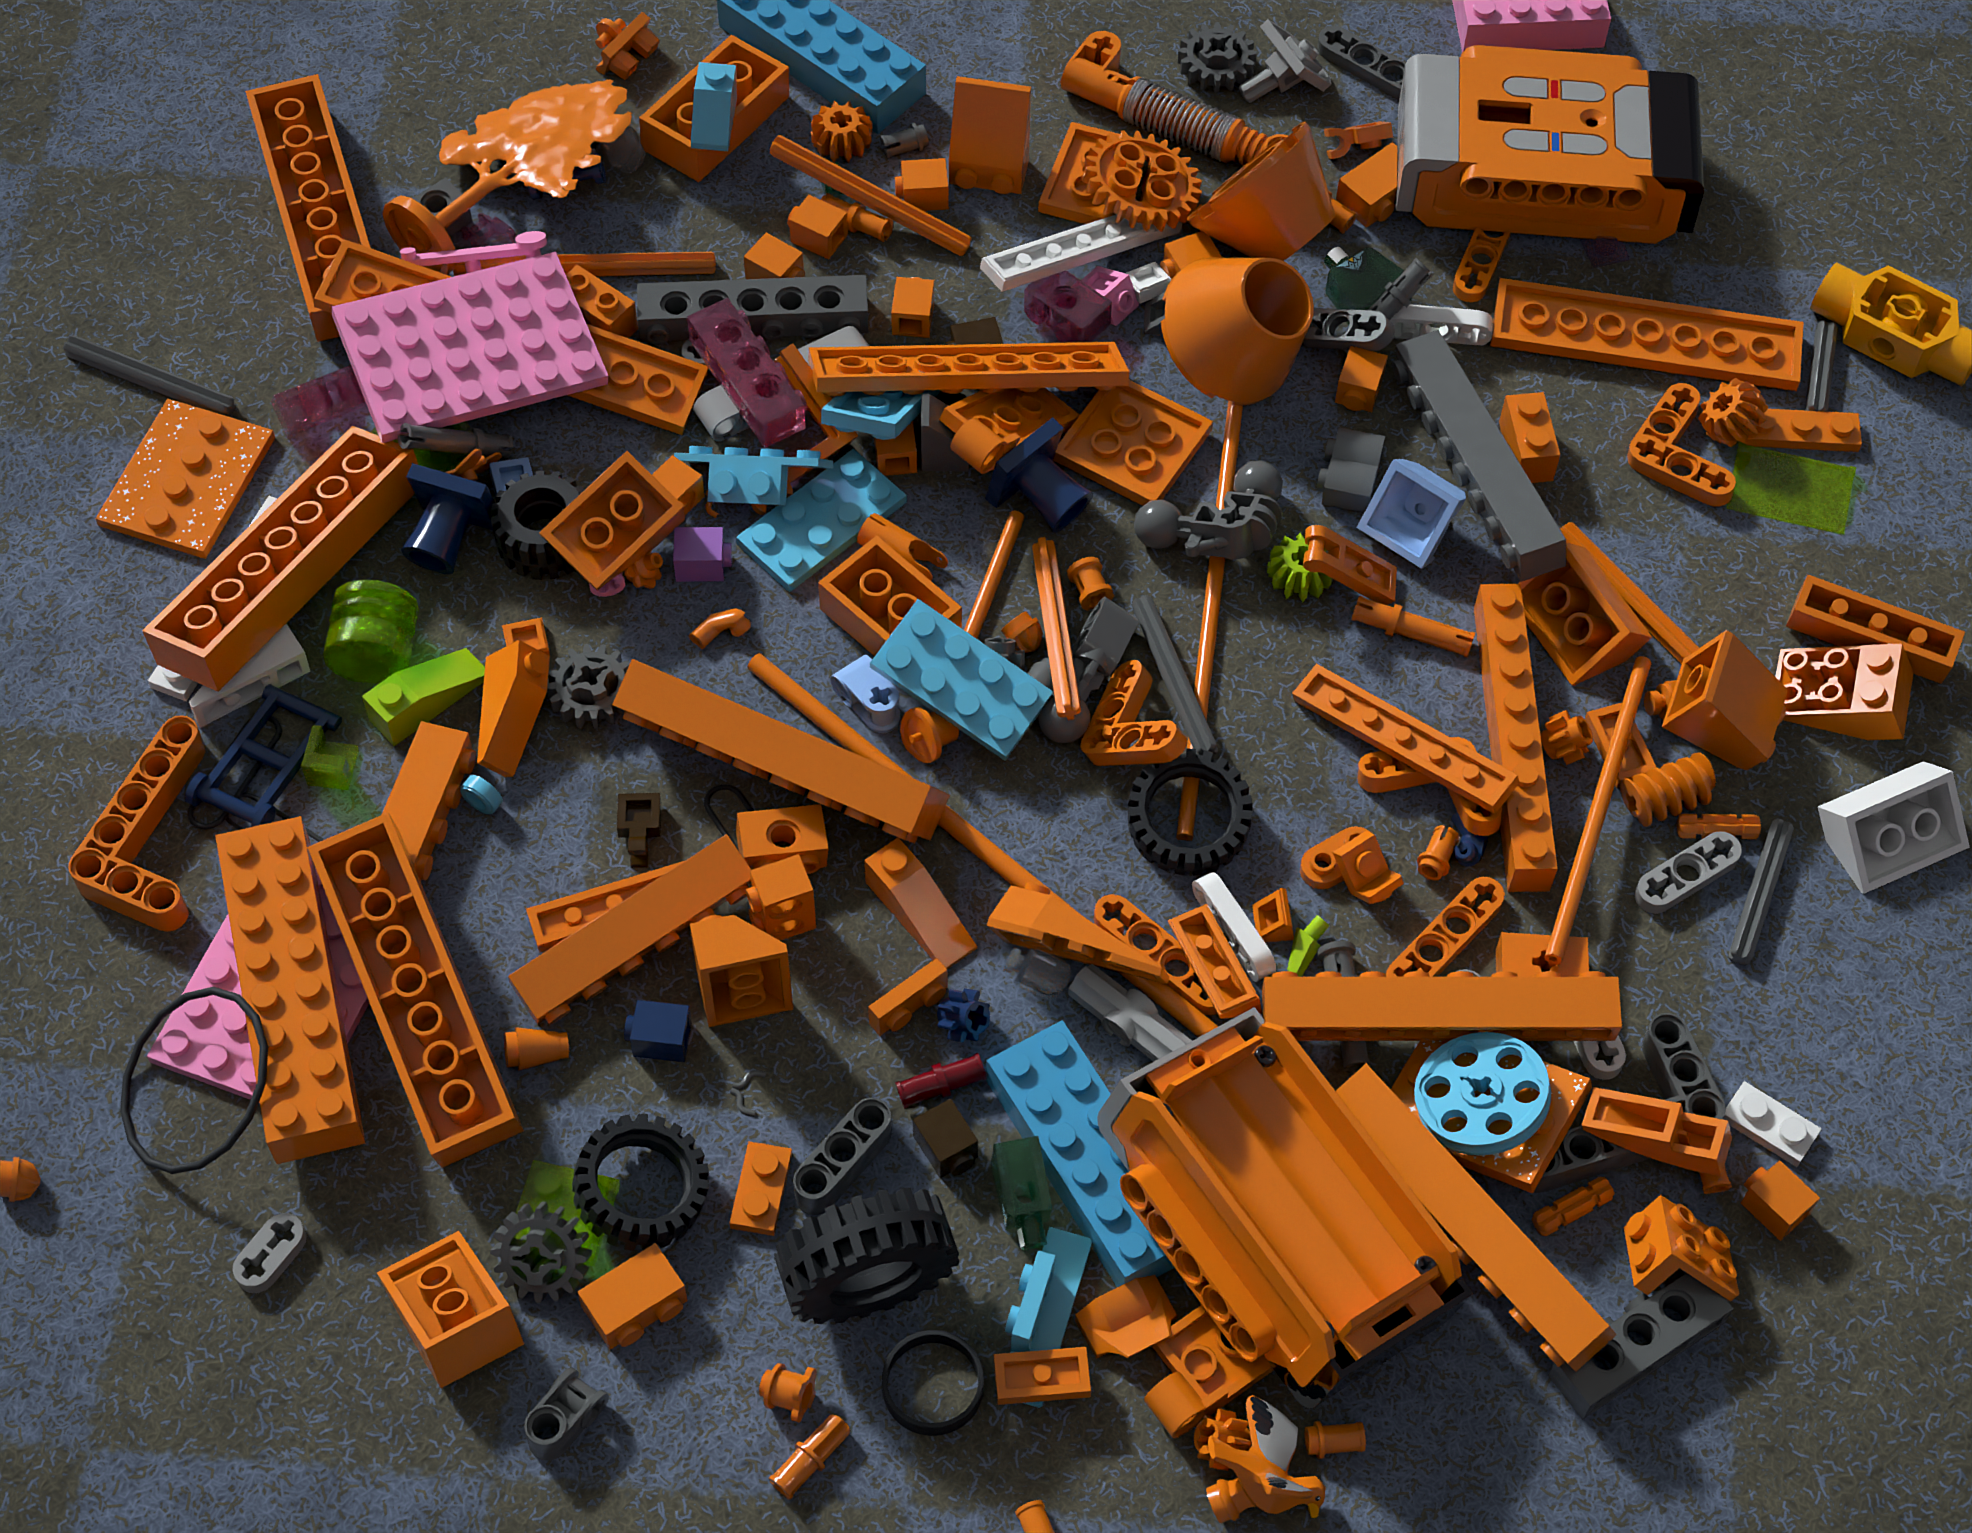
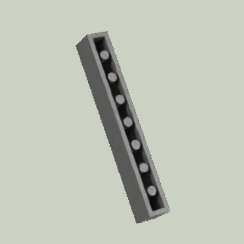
M1436 330L1395 344L1396 361L1392 362L1395 378L1399 384L1404 383L1406 385L1411 406L1414 409H1420L1427 433L1429 435L1434 433L1436 436L1437 446L1443 460H1450L1452 463L1455 480L1459 487H1466L1469 502L1474 513L1482 514L1488 537L1491 541L1497 540L1499 543L1500 553L1505 566L1508 569L1513 568L1521 582L1565 567L1566 538L1440 331Z

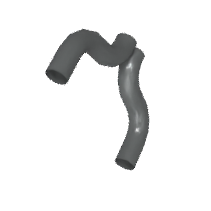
M761 1070L749 1071L741 1082H733L730 1094L736 1096V1106L742 1114L754 1117L756 1110L747 1109L743 1106V1095L737 1089L744 1088L750 1078L754 1076L765 1078L766 1072Z

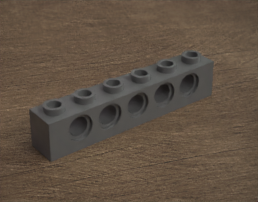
M866 275L638 283L637 322L640 342L663 344L667 341L687 340L695 336L765 337L770 340H776L783 336L816 338L820 335H829L848 326L857 328L860 333H869Z

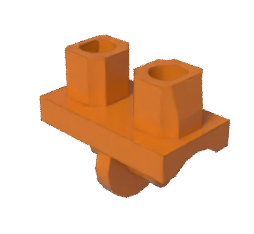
M641 12L623 31L622 29L626 24L622 19L618 18L615 22L607 18L602 19L596 25L599 38L595 43L601 49L606 45L608 46L601 52L603 60L597 65L596 70L603 75L611 70L626 80L639 64V61L628 51L633 48L647 59L658 47L660 39L647 28L651 18L644 12Z

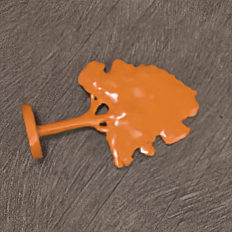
M611 79L596 81L591 84L552 86L530 92L526 96L513 101L509 109L501 108L487 114L478 115L474 121L477 128L476 134L468 135L467 130H460L446 136L441 142L439 160L445 165L464 166L470 164L480 174L479 180L435 216L413 198L403 195L393 198L384 205L383 209L385 226L393 241L400 250L409 247L415 248L416 254L455 250V246L445 229L491 191L501 186L512 185L518 181L524 182L525 186H531L541 192L550 193L552 197L565 198L570 190L576 188V183L579 180L572 179L575 166L584 169L601 163V156L590 155L592 151L590 145L594 141L605 143L615 141L631 124V112L614 114L618 106L626 101L627 90L623 87L613 86V80ZM493 161H506V164L499 171L490 174V165ZM512 173L516 174L514 177L508 180L506 179ZM456 263L423 267L448 275L455 269Z

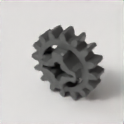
M1215 22L1213 29H1209L1205 24H1201L1199 33L1190 29L1188 38L1181 39L1177 63L1180 64V74H1188L1189 84L1196 81L1201 82L1200 90H1205L1209 85L1213 86L1215 93H1219L1220 86H1225L1229 91H1233L1235 82L1241 85L1246 82V76H1253L1257 51L1253 50L1254 41H1245V31L1237 34L1234 33V25L1231 24L1226 29H1221L1219 22Z
M584 644L583 653L577 654L574 649H569V659L567 661L557 657L555 659L557 670H549L547 695L553 712L560 711L563 722L566 723L574 717L577 728L581 729L585 721H591L593 728L598 729L599 720L605 719L612 725L615 723L614 713L617 712L624 715L625 710L612 705L630 665L629 660L622 662L620 651L616 650L611 655H607L606 645H601L597 652H591L589 644Z
M541 1202L535 1209V1212L528 1203L524 1204L518 1211V1214L511 1212L503 1220L505 1226L501 1225L493 1235L499 1243H496L490 1250V1254L501 1257V1261L493 1268L494 1272H506L509 1277L505 1280L503 1286L508 1288L513 1284H517L520 1287L518 1297L521 1299L530 1291L534 1292L536 1303H541L547 1293H549L554 1302L558 1301L565 1291L572 1293L580 1284L578 1279L582 1280L589 1270V1267L584 1262H587L592 1256V1250L581 1246L588 1239L589 1234L588 1232H576L574 1228L577 1226L579 1218L574 1217L566 1221L563 1218L565 1208L562 1206L554 1213H550L547 1202ZM530 1227V1232L527 1236L523 1235L520 1239H516L520 1230ZM562 1266H567L563 1274L552 1278V1274L556 1269L560 1270Z

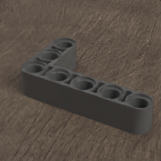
M1660 1013L1655 1016L1643 1037L1641 1048L1665 1100L1681 1103L1685 1113L1694 1114V1111H1699L1708 1117L1723 1119L1726 1111L1724 1100L1686 1023L1682 1018L1671 1013ZM1656 1036L1667 1037L1673 1044H1665L1659 1041ZM1675 1073L1686 1075L1691 1082L1679 1080ZM1582 1126L1569 1129L1547 1167L1548 1172L1543 1174L1534 1193L1546 1192L1650 1158L1603 1140L1583 1130ZM1570 1150H1582L1588 1155L1589 1159H1579Z

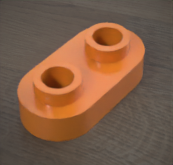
M1349 827L1307 850L1302 857L1300 874L1304 882L1316 889H1328L1344 881L1332 852L1364 831H1370L1362 827ZM1324 861L1328 863L1329 866L1322 868L1319 867L1316 864V862Z

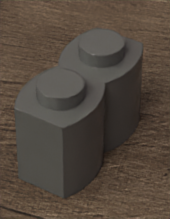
M1339 427L1336 439L1329 438L1327 442L1324 461L1330 462L1329 468H1321L1316 491L1323 492L1322 505L1362 513L1366 511L1373 496L1386 436Z

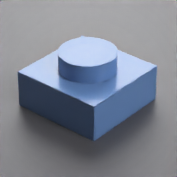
M528 457L489 463V473L495 496L499 490L506 491L505 484L510 480L519 481V475L528 473L529 476H533Z

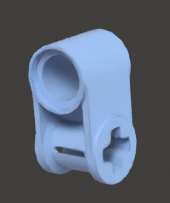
M863 655L830 676V682L839 698L843 696L846 699L843 701L844 704L850 707L869 729L878 733H888L894 730L901 720L900 710L897 707L899 691L889 680L871 669L870 662L872 659L867 655Z

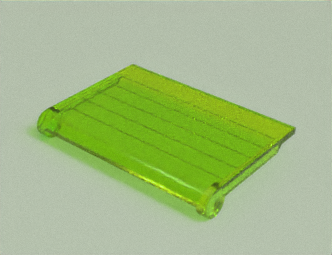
M1739 442L1733 468L1736 485L1733 497L1727 504L1726 509L1844 535L1856 467L1837 465Z

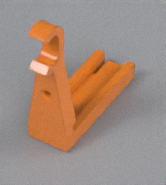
M794 343L780 351V356L774 360V363L827 436L825 440L810 450L820 451V459L828 460L849 446L858 437V434L855 431L842 432L837 430L835 426L821 424V409L832 400V397L825 395L823 392L816 391L812 369ZM788 467L787 497L793 495L791 483L814 468ZM751 504L756 513L760 515L766 513L767 505Z

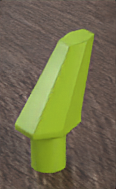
M1318 915L1315 916L1304 930L1297 927L1287 970L1297 973L1298 977L1303 975L1317 950L1321 947L1317 943L1318 939L1330 927Z

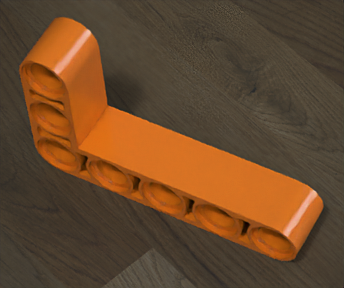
M183 715L174 716L162 725L77 848L68 864L69 872L80 894L86 899L165 932L174 931L182 927L189 916L188 907L177 884L171 880L131 863L204 757L206 752L204 741L197 724L190 717ZM184 740H188L187 742H185V743H183V744H179L180 742H182V741H184ZM166 772V774L160 777H156L157 775ZM140 805H144L142 808L138 810H133L134 808ZM122 838L120 841L110 844L113 840ZM98 872L97 875L86 878L88 875ZM136 887L133 891L122 894L125 890ZM173 903L170 907L159 910L161 906Z

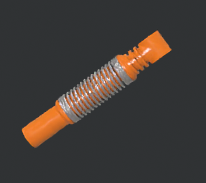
M1097 31L1090 34L1067 63L1061 78L1062 90L1117 112L1119 118L1129 124H1136L1137 127L1141 126L1142 129L1147 128L1148 132L1158 133L1160 137L1164 135L1166 139L1176 140L1177 144L1182 143L1183 147L1187 145L1189 149L1199 150L1201 154L1205 152L1206 156L1211 155L1212 159L1219 160V162L1239 161V164L1244 166L1280 137L1283 140L1288 137L1285 134H1276L1270 137L1264 133L1259 134L1257 130H1251L1247 127L1245 121L1235 115L1233 116L1228 112L1224 113L1222 110L1218 111L1217 108H1212L1211 105L1207 106L1199 100L1189 99L1188 96H1183L1182 93L1178 94L1170 88L1160 87L1158 83L1154 84L1153 81H1148L1144 77L1136 76L1129 78L1118 73L1121 40L1112 32Z

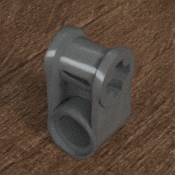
M573 1367L566 1369L555 1380L548 1393L529 1412L525 1419L524 1429L529 1449L535 1457L541 1460L551 1461L563 1455L582 1431L594 1422L604 1410L609 1400V1395L604 1390L596 1391L578 1378L579 1372ZM545 1427H554L559 1430L557 1435L548 1440L536 1437L538 1431Z

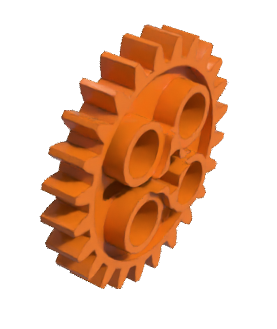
M1122 130L1119 138L1112 133L1108 134L1106 141L1099 138L1096 146H1091L1082 171H1084L1082 182L1087 183L1085 192L1087 194H1095L1092 203L1094 205L1104 204V215L1112 212L1117 214L1115 222L1119 223L1125 218L1129 220V226L1132 229L1136 226V223H1141L1146 232L1149 231L1152 224L1160 232H1163L1166 224L1175 229L1179 221L1186 223L1187 217L1196 209L1202 191L1199 190L1202 180L1196 178L1198 168L1188 167L1191 158H1180L1178 156L1181 150L1179 147L1170 150L1167 148L1168 140L1165 139L1159 144L1155 142L1154 134H1150L1148 139H1143L1139 131L1135 132L1134 137H1129ZM1146 160L1148 162V169L1142 184L1141 197L1137 201L1135 197L1142 177L1141 169Z

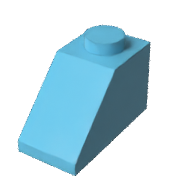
M699 62L694 87L691 148L728 151L737 102L736 65Z

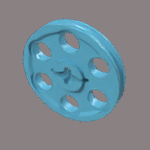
M1478 1032L1463 1035L1440 1046L1423 1063L1417 1075L1414 1089L1416 1107L1422 1124L1444 1147L1467 1155H1493L1508 1151L1524 1143L1541 1127L1547 1117L1551 1104L1549 1077L1540 1056L1523 1041L1506 1034L1494 1032ZM1462 1053H1473L1478 1057L1476 1062L1468 1067H1459L1454 1063L1455 1058ZM1507 1055H1516L1522 1059L1520 1065L1513 1069H1503L1498 1066V1062ZM1442 1083L1450 1087V1091L1441 1098H1432L1426 1094L1427 1090L1435 1084ZM1525 1088H1532L1540 1093L1538 1098L1530 1103L1519 1102L1515 1099V1096L1520 1090ZM1487 1089H1490L1491 1095L1481 1094L1477 1098L1475 1097L1474 1091L1484 1093ZM1453 1117H1461L1467 1121L1465 1128L1458 1132L1446 1131L1443 1125L1448 1119ZM1496 1120H1507L1512 1124L1511 1129L1505 1134L1495 1135L1488 1131L1489 1125Z

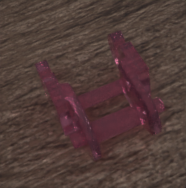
M481 212L477 215L479 221L470 229L466 226L461 228L462 238L471 241L472 248L488 246L484 241L493 234L496 236L501 234L505 238L509 236L510 241L513 243L517 237L515 231L495 216L491 219L489 215ZM483 227L487 228L489 231L482 237L476 234Z

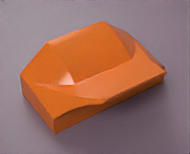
M1155 1275L1135 1278L1095 1298L1075 1314V1321L1096 1359L1107 1353H1115L1128 1358L1170 1337L1171 1321L1177 1319V1314Z

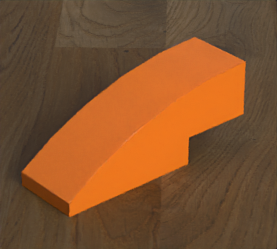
M1593 1087L1582 1122L1583 1130L1622 1148L1667 1164L1719 1177L1722 1175L1732 1141L1728 1120L1685 1113L1681 1103Z

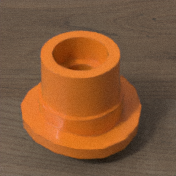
M913 707L905 712L901 720L900 734L902 743L910 754L918 761L932 763L940 758L943 746L957 740L959 729L935 712L928 713L922 707Z

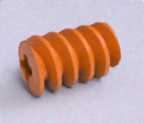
M1696 752L1690 758L1682 757L1675 763L1663 764L1660 769L1652 768L1646 774H1635L1631 780L1622 779L1620 782V792L1624 804L1630 813L1637 817L1644 827H1648L1652 824V814L1658 821H1664L1667 818V809L1673 816H1678L1682 812V804L1690 811L1697 807V800L1702 805L1710 804L1712 801L1711 790L1715 787L1716 778L1708 758L1701 752Z

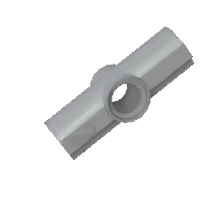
M1094 964L1085 966L1075 976L1074 981L1068 988V995L1100 1019L1107 1034L1118 1036L1122 1039L1119 1043L1125 1047H1129L1132 1044L1153 1062L1192 1041L1159 1016L1156 1006L1145 994L1136 989L1127 991Z

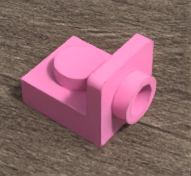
M1097 266L1073 287L1077 300L1103 307L1108 322L1115 326L1139 306L1129 274Z

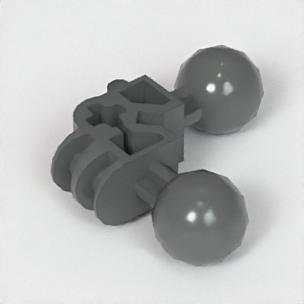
M1262 460L1250 461L1235 474L1234 492L1227 491L1223 499L1224 509L1219 510L1214 503L1200 502L1193 517L1182 516L1180 510L1170 502L1163 499L1152 500L1142 506L1136 513L1134 530L1138 539L1144 545L1155 550L1169 548L1179 538L1188 539L1185 549L1189 557L1206 555L1224 557L1231 560L1245 558L1254 550L1266 548L1277 530V525L1281 521L1283 514L1281 506L1277 503L1282 494V477L1272 464Z

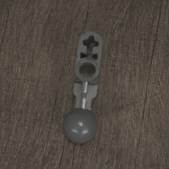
M1103 597L1094 607L1072 648L1081 712L1075 715L1074 720L1068 721L1067 717H1059L1056 712L1053 693L1038 715V724L1042 733L1056 743H1072L1085 734L1090 723V711L1085 701L1090 692L1098 691L1102 681L1115 669L1138 625L1139 619L1106 597Z

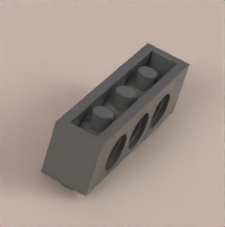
M1679 1269L1660 1284L1661 1290L1651 1297L1643 1293L1633 1299L1624 1308L1626 1314L1615 1321L1611 1317L1604 1319L1617 1335L1594 1356L1607 1359L1612 1369L1603 1370L1598 1368L1591 1358L1577 1372L1567 1362H1564L1560 1367L1554 1363L1548 1376L1583 1420L1725 1324L1734 1308L1726 1298L1688 1273L1684 1274ZM1669 1308L1677 1311L1683 1321L1677 1322L1669 1319L1663 1309ZM1636 1332L1641 1334L1646 1339L1648 1345L1640 1346L1633 1343L1627 1333Z

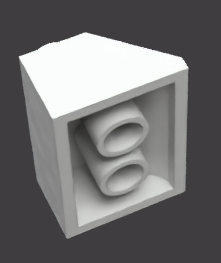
M1924 761L1818 806L1826 842L1863 894L1970 848L1953 771Z

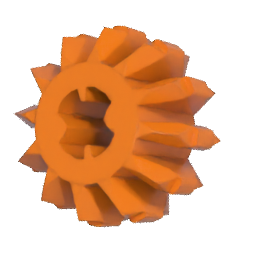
M834 100L831 108L821 106L819 114L813 115L811 142L813 147L817 148L821 157L830 154V158L834 163L839 156H844V159L849 163L851 154L862 158L865 149L870 148L872 142V121H870V116H866L863 106L853 108L850 101L845 105H839Z
M1737 378L1733 379L1729 385L1721 382L1716 392H1709V400L1700 405L1703 412L1698 419L1707 431L1706 434L1713 441H1717L1719 444H1726L1729 447L1734 446L1737 441L1745 444L1751 433L1758 434L1756 428L1759 424L1767 421L1764 413L1769 408L1764 397L1760 394V390L1747 381H1740Z

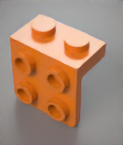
M1660 1195L1643 1211L1635 1213L1629 1219L1627 1225L1624 1226L1633 1284L1635 1288L1646 1295L1654 1291L1679 1268L1729 1301H1732L1739 1295L1736 1280L1737 1272L1732 1262L1729 1239L1719 1228L1715 1226L1709 1227L1695 1218L1693 1213L1684 1205H1676Z

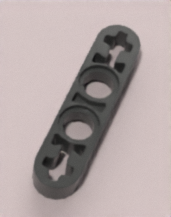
M1329 26L1321 30L1318 37L1317 51L1323 58L1399 100L1405 62L1342 27ZM1363 56L1371 59L1372 63L1361 65L1354 59ZM1395 73L1400 75L1402 80L1397 82L1389 81L1384 75Z

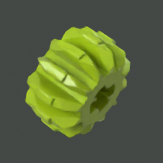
M1301 532L1296 536L1295 541L1284 536L1280 546L1274 545L1270 552L1267 573L1268 577L1273 578L1272 585L1274 590L1285 588L1284 594L1286 599L1293 595L1294 592L1299 593L1301 601L1304 602L1308 592L1314 597L1319 598L1323 588L1329 589L1333 578L1322 572H1310L1303 567L1304 553L1308 551V545L1305 544V539Z

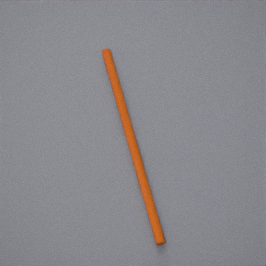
M1644 656L1637 657L1634 662L1545 954V960L1552 964H1560L1562 962L1649 674L1651 660Z

